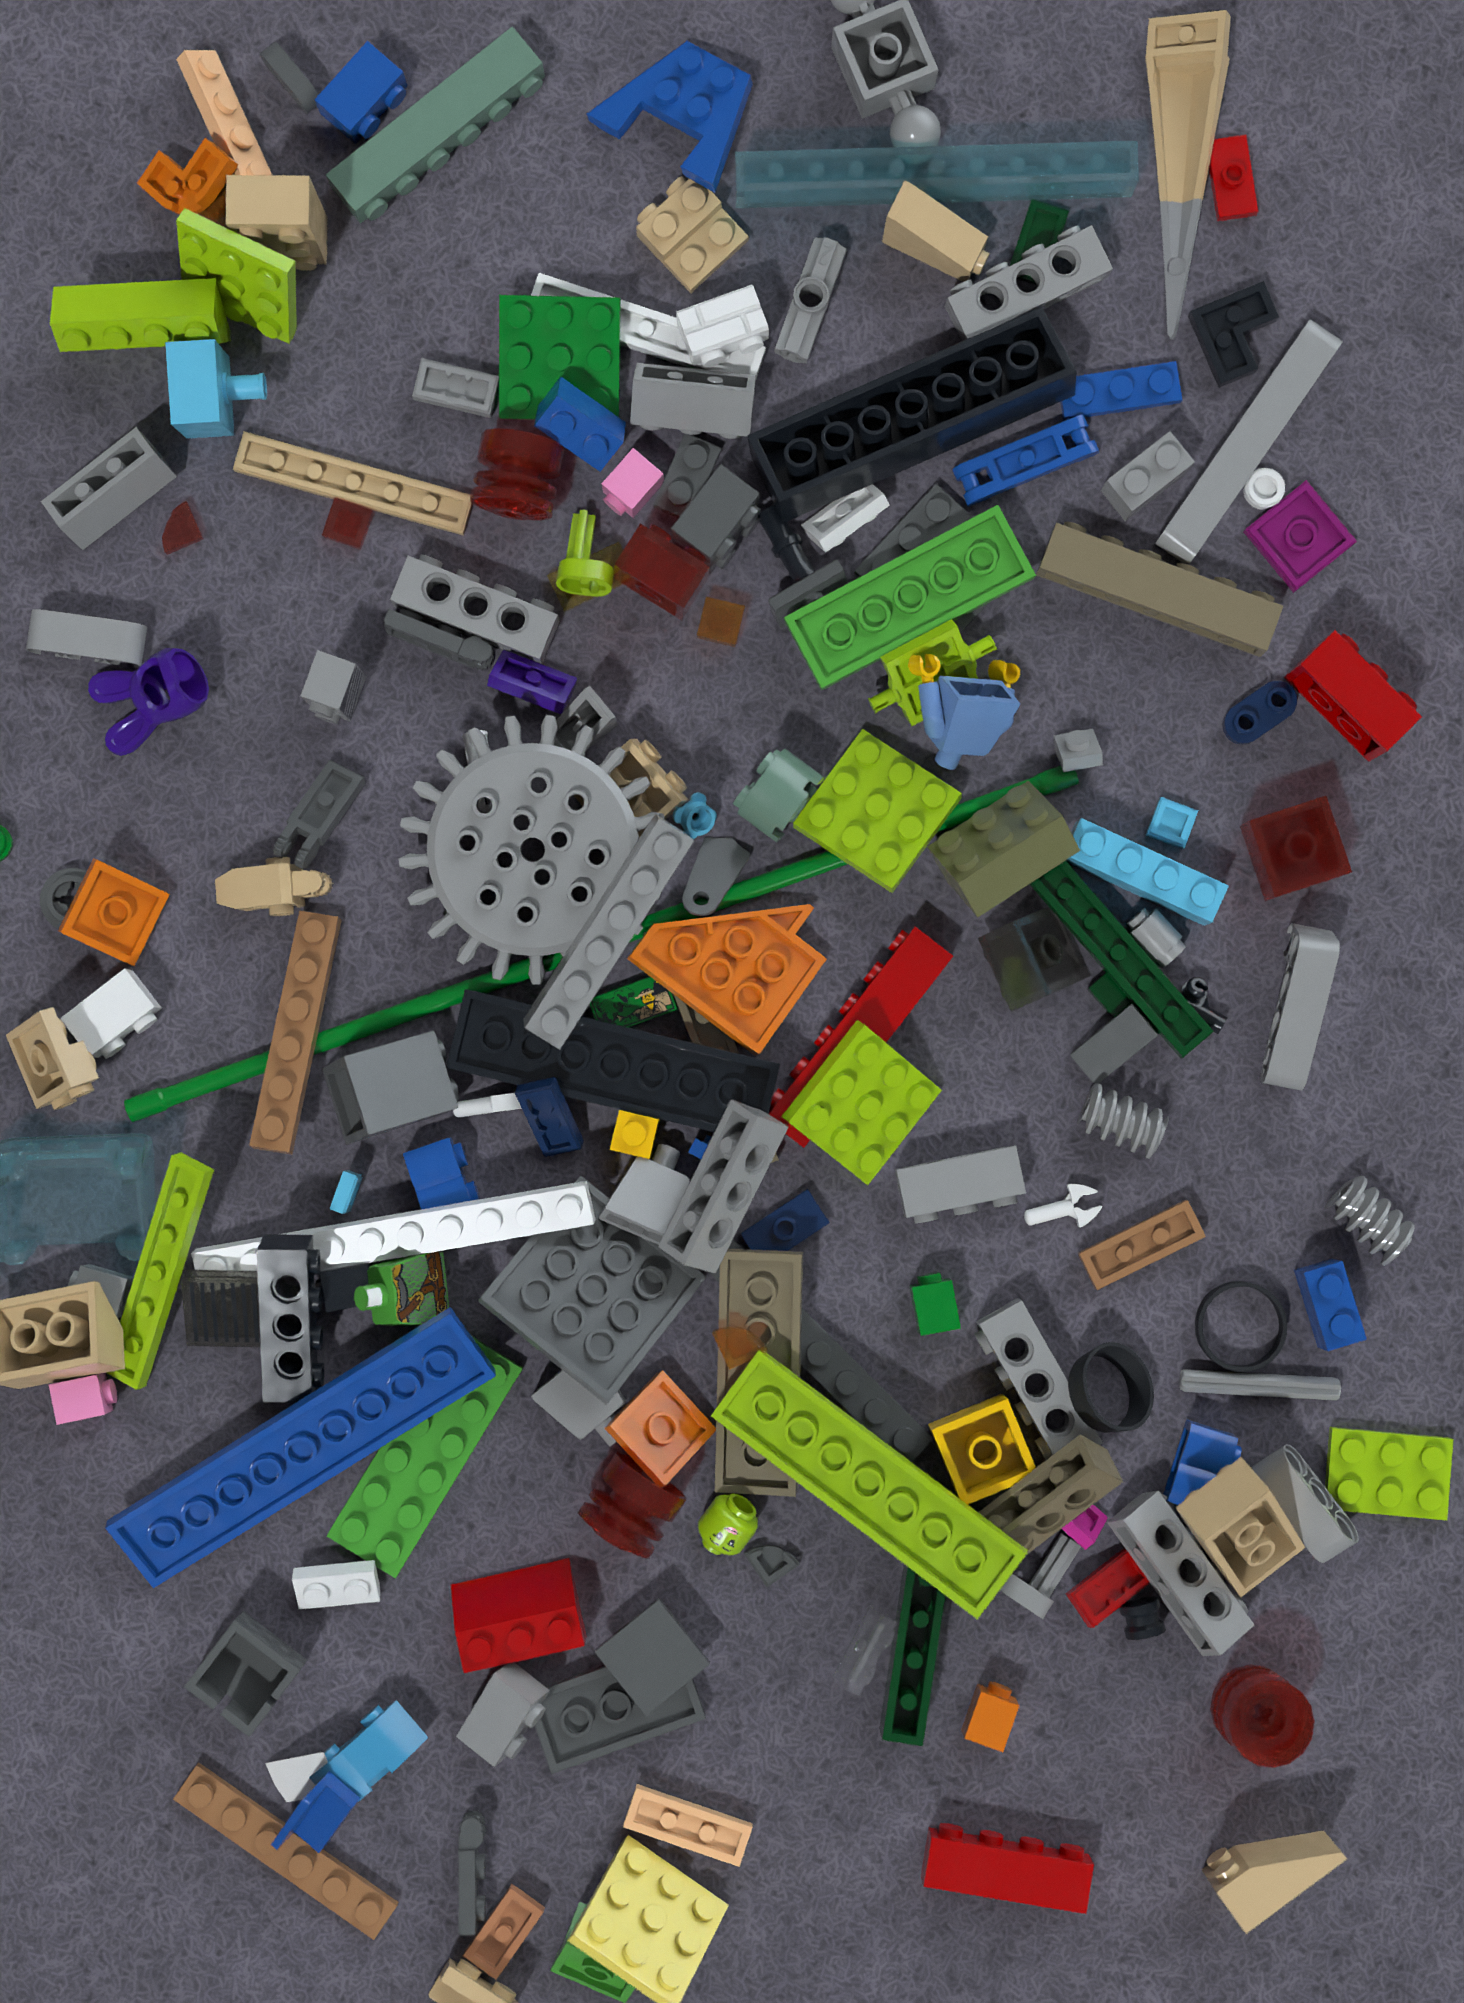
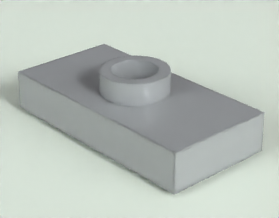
M421 358L412 397L416 401L491 418L499 387V376Z

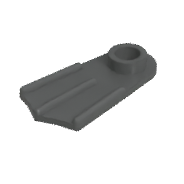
M705 837L683 893L684 908L695 916L712 914L718 908L750 859V853L742 848L732 837ZM697 898H705L708 903L697 905L694 901Z

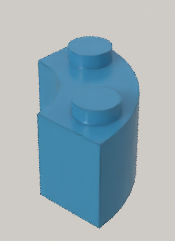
M397 1700L384 1709L379 1705L375 1706L360 1720L364 1727L340 1748L334 1743L326 1749L324 1754L328 1763L309 1777L310 1780L317 1785L330 1771L359 1796L361 1800L373 1790L371 1787L389 1771L391 1773L394 1772L429 1738Z

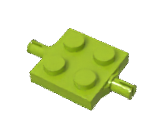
M951 619L880 657L888 675L889 688L868 698L869 704L876 714L882 709L897 703L902 708L909 724L914 726L923 721L918 685L922 684L921 676H916L909 670L908 662L912 655H920L922 657L923 668H925L926 664L925 654L935 655L940 660V670L933 676L934 682H937L940 676L978 679L976 660L997 650V647L990 635L968 646L963 641L958 626Z

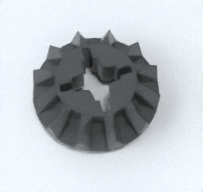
M66 868L59 870L51 875L42 887L40 894L42 913L46 920L57 929H59L70 907L67 904H63V902L57 901V898L70 896L74 883L77 893L87 872L83 869Z

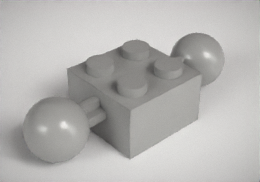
M830 0L838 11L853 17V20L833 27L831 48L861 118L863 119L892 107L895 117L890 126V139L896 151L902 156L911 159L923 158L929 155L939 143L941 136L940 123L937 116L930 109L916 105L914 97L935 89L939 69L909 0H898L875 10L873 5L875 0Z

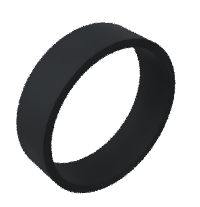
M1232 1281L1217 1286L1203 1298L1195 1316V1334L1203 1352L1216 1364L1238 1372L1254 1371L1268 1365L1282 1350L1287 1336V1318L1281 1303L1270 1291L1250 1282ZM1234 1287H1250L1260 1291L1271 1301L1278 1316V1335L1272 1349L1262 1359L1248 1365H1231L1219 1360L1210 1351L1203 1334V1319L1209 1304L1220 1293Z

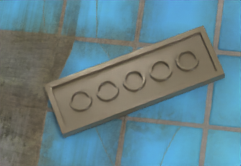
M751 1249L727 1250L720 1264L717 1406L760 1348L800 1378L803 1252ZM716 1421L715 1492L796 1497L798 1482Z

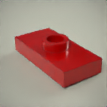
M1239 135L1214 139L1209 173L1217 221L1256 216L1258 205L1247 136Z
M1124 1548L1065 1594L1088 1628H1094L1150 1582L1129 1552Z

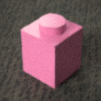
M632 448L602 482L603 493L607 495L603 500L618 515L621 516L624 512H627L634 518L662 486L664 474L637 450Z
M106 1373L49 1384L56 1425L106 1415L113 1411L112 1404L117 1402L115 1383L113 1379L107 1380Z

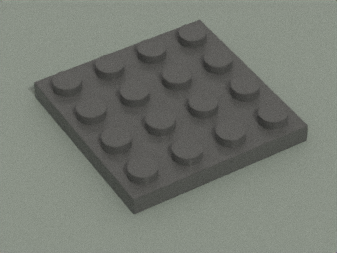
M580 1176L575 1183L587 1180ZM587 1181L596 1219L594 1224L531 1235L480 1297L478 1302L607 1405L707 1277L696 1268L683 1265L660 1249L658 1244L598 1219L609 1198Z

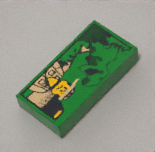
M652 977L596 996L590 1002L595 1020L628 1028L677 1010L672 993Z

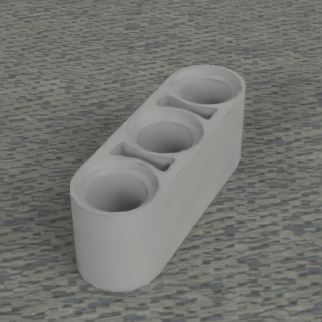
M33 609L26 650L35 654H41V651L55 653L56 657L80 660L81 656L95 659L94 662L113 665L127 662L134 664L135 668H139L143 660L147 627L128 621Z
M1286 1444L1252 1466V1470L1271 1490L1302 1543L1316 1560L1325 1563L1358 1542V1533L1351 1520L1305 1460L1291 1445Z

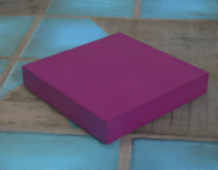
M1307 480L1243 531L1293 593L1357 542Z

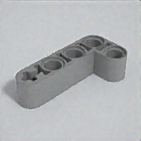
M1291 923L1287 929V933H1291L1288 951H1283L1287 966L1265 1049L1260 1080L1261 1083L1302 1091L1306 1085L1338 962L1340 943L1335 934L1330 930Z

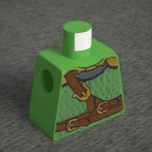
M443 1250L389 1259L372 1265L367 1271L369 1285L357 1287L354 1293L357 1308L360 1311L372 1310V1319L376 1325L420 1326L449 1308Z

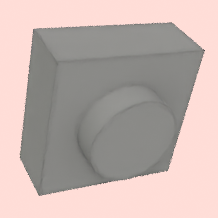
M1093 728L1054 735L1055 751L1063 772L1103 765L1102 750Z

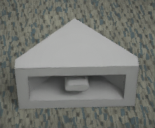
M591 686L586 687L556 720L558 730L554 743L555 746L571 750L575 744L577 733L586 725L594 729L593 741L587 748L588 750L618 725L614 714Z

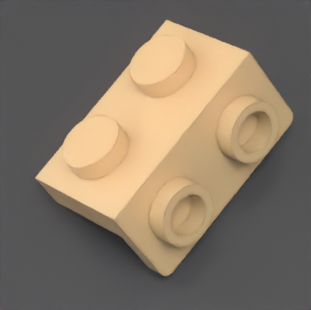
M449 1958L429 1991V1997L437 2003H519L514 1999L517 1995L514 1991L497 1981L494 1985L479 1977L482 1972L463 1959L457 1963Z

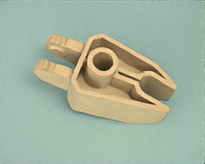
M289 857L266 859V865L235 868L215 879L217 904L238 910L252 911L269 908L270 916H287L294 914V906H297V908L305 907V898L327 895L328 892H331L330 890L333 888L332 884L334 883H332L330 875L324 872L302 870L294 864H290Z

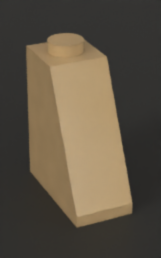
M904 181L886 217L883 243L963 282L969 280L972 273L980 276L990 253L984 251L988 236L913 184Z

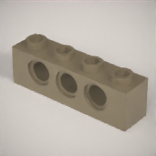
M1078 1435L978 1513L1027 1549L1028 1554L1120 1485L1123 1480L1108 1450L1086 1437Z

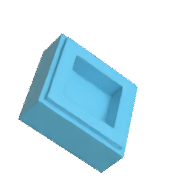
M1160 797L1146 835L1184 849L1198 810Z
M350 1170L343 1171L330 1210L341 1214L351 1212L363 1178L361 1174Z

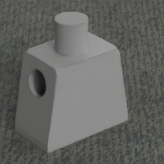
M659 1144L652 1161L637 1156L602 1209L598 1219L659 1245L690 1182L686 1175L674 1171L680 1152L671 1146Z
M561 1369L531 1395L538 1405L578 1439H583L595 1429L609 1447L616 1443L615 1439L604 1428L616 1416L614 1412L625 1404L626 1399L620 1389L609 1403L605 1405Z

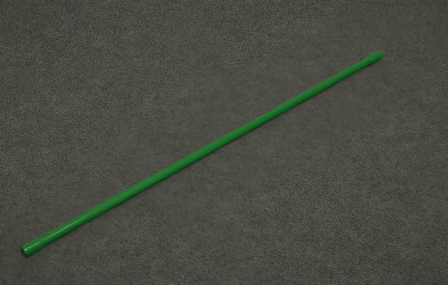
M1060 765L1040 772L1027 780L959 803L937 833L964 823L977 811L987 808L1005 796L1009 790L1022 785L1026 781H1029L1043 796L1078 785L1079 781L1076 770L1063 772ZM829 851L805 858L733 884L714 912L848 864ZM697 898L694 903L705 905L708 901L705 898ZM683 902L646 915L641 923L643 929L638 935L634 934L629 943L641 939L653 924L697 919L703 916L690 914L684 908ZM561 953L544 955L545 973L556 969L563 958ZM526 958L509 964V971L502 980L494 979L492 971L321 1031L317 1036L314 1055L462 1003L465 989L487 994L530 978L528 974L530 959ZM270 1050L168 1087L156 1088L125 1099L124 1105L131 1122H135L166 1111L171 1106L264 1074Z

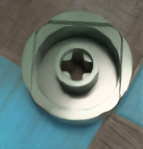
M777 749L773 753L769 752L756 770L761 777L756 783L753 782L750 786L746 785L733 802V805L739 808L738 815L776 843L785 835L782 831L787 824L795 821L818 790L812 783L818 785L825 778L787 749H783L781 752Z

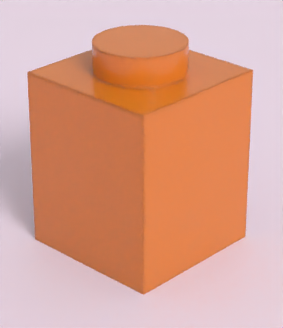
M989 1681L988 1687L977 1684L961 1728L964 1739L1004 1752L1020 1706L1016 1697L1011 1696L1012 1690L992 1681Z

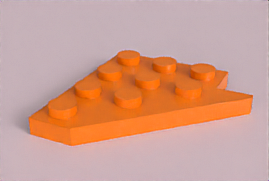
M810 904L653 924L627 957L630 962L754 1056L761 1053L827 960L826 957L796 935L814 909Z

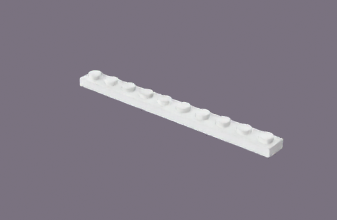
M583 1181L282 1234L313 1235L314 1249H319L321 1254L320 1271L588 1226L593 1225L596 1219L588 1183ZM262 1237L196 1248L191 1255L199 1286L200 1283H204V1291L210 1290V1283H214V1289L221 1288L220 1283H224L225 1287H231L230 1283H235L236 1286L241 1285V1283L258 1282L257 1248Z

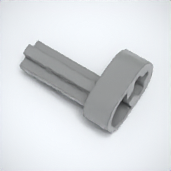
M1061 1533L1029 1584L1011 1574L1000 1591L1044 1619L1054 1603L1049 1597L1081 1546Z

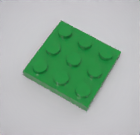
M499 295V419H535L538 405L560 376L619 417L621 298Z

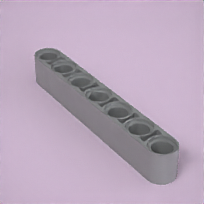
M1309 319L1161 536L1157 539L1155 545L1180 562L1188 565L1191 563L1342 344V340Z

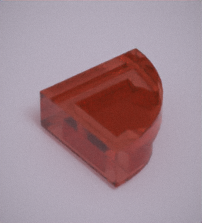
M187 501L173 509L162 535V543L167 555L204 539Z

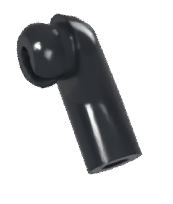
M1193 977L1185 982L1181 994L1211 1027L1214 1033L1219 1034L1228 1017L1209 1007L1208 985L1206 981L1199 977Z

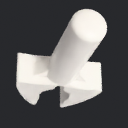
M515 1093L457 1101L458 1108L453 1110V1113L459 1118L522 1108Z
M1067 1184L1069 1193L1064 1200L1026 1210L1024 1212L1025 1221L1031 1226L1069 1215L1077 1220L1078 1227H1083L1099 1213L1102 1206L1099 1205L1088 1210H1082L1073 1205L1078 1202L1081 1196L1098 1193V1191L1084 1185Z

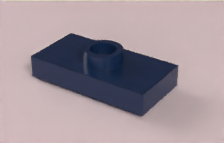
M555 1077L517 1085L515 1095L544 1157L582 1149L583 1137Z
M806 1189L740 1234L751 1250L788 1251L830 1222L809 1190Z

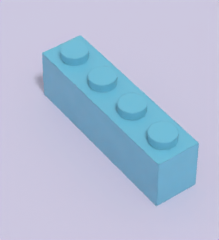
M1083 818L1075 822L1071 833L1080 851L1065 860L1068 864L1203 926L1213 922L1229 885Z

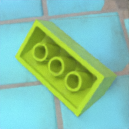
M216 278L53 287L50 326L60 352L166 346L165 342L215 339L218 344L231 341V332Z

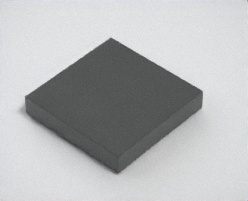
M659 1597L595 1649L596 1655L645 1716H648L710 1665L709 1659Z

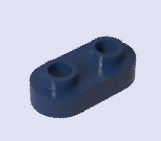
M1271 681L1233 706L1225 714L1222 723L1224 734L1230 741L1236 744L1245 745L1252 743L1293 714L1297 706L1296 692L1289 684L1283 681ZM1273 694L1282 696L1284 701L1282 707H1276L1272 704L1271 696ZM1244 716L1250 720L1251 727L1249 730H1244L1239 726V717Z

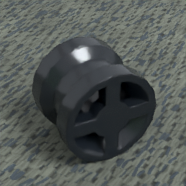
M1147 1596L1135 1601L1130 1600L1119 1607L1120 1614L1125 1617L1127 1623L1124 1629L1126 1639H1147L1158 1636L1166 1631L1165 1624L1159 1619L1157 1612L1160 1608L1158 1597Z

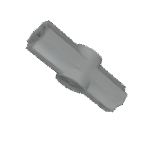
M815 237L801 277L794 288L793 299L774 350L776 354L786 360L805 364L808 362L847 252V248L841 246L837 241L825 237ZM813 294L821 300V303L816 307H807L802 304L800 299L804 295Z

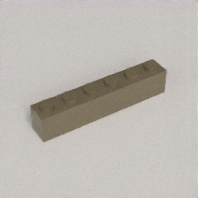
M1064 522L1063 525L1055 524L1036 576L1258 657L1267 652L1283 609V605L1274 602L1275 598L1261 591H1252L1250 594L1236 588L1237 584L1226 578L1214 577V580L1198 575L1199 570L1188 564L1177 563L1174 566L1161 561L1162 557L1159 554L1149 550L1140 549L1139 552L1124 548V543L1121 540L1104 535L1101 536V539L1086 534L1087 530L1076 523Z

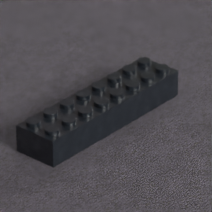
M1040 307L747 435L751 458L782 522L785 523L1075 396L1077 371L1043 307Z

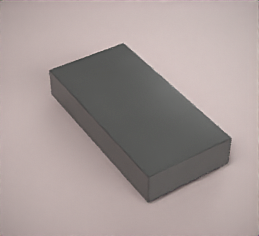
M1132 1002L1076 1048L1070 1056L1094 1084H1099L1157 1037L1159 1032Z

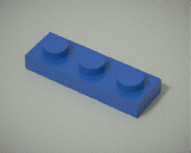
M1174 361L1076 376L1075 396L1060 402L1063 421L1079 415L1092 417L1181 403L1182 394L1177 363Z

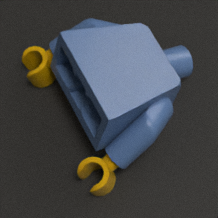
M925 654L926 664L925 668H923L922 657L920 655H912L909 658L908 667L912 674L921 676L922 684L918 685L924 731L939 749L935 756L936 763L943 768L953 770L957 768L962 755L984 756L988 754L998 738L1012 726L1014 714L1021 704L1015 698V690L1011 688V684L1015 683L1020 677L1018 666L1014 663H1006L1003 660H993L988 667V674L991 680L940 676L938 681L934 682L933 676L940 670V660L935 655Z

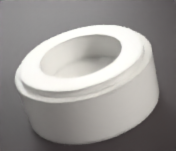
M1270 468L1255 470L1243 487L1245 499L1251 506L1257 509L1266 510L1274 507L1283 498L1285 493V483L1282 476Z

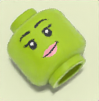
M735 1493L717 1496L698 1521V1530L702 1537V1544L708 1551L716 1555L724 1554L731 1556L739 1554L758 1528L754 1505L745 1497Z

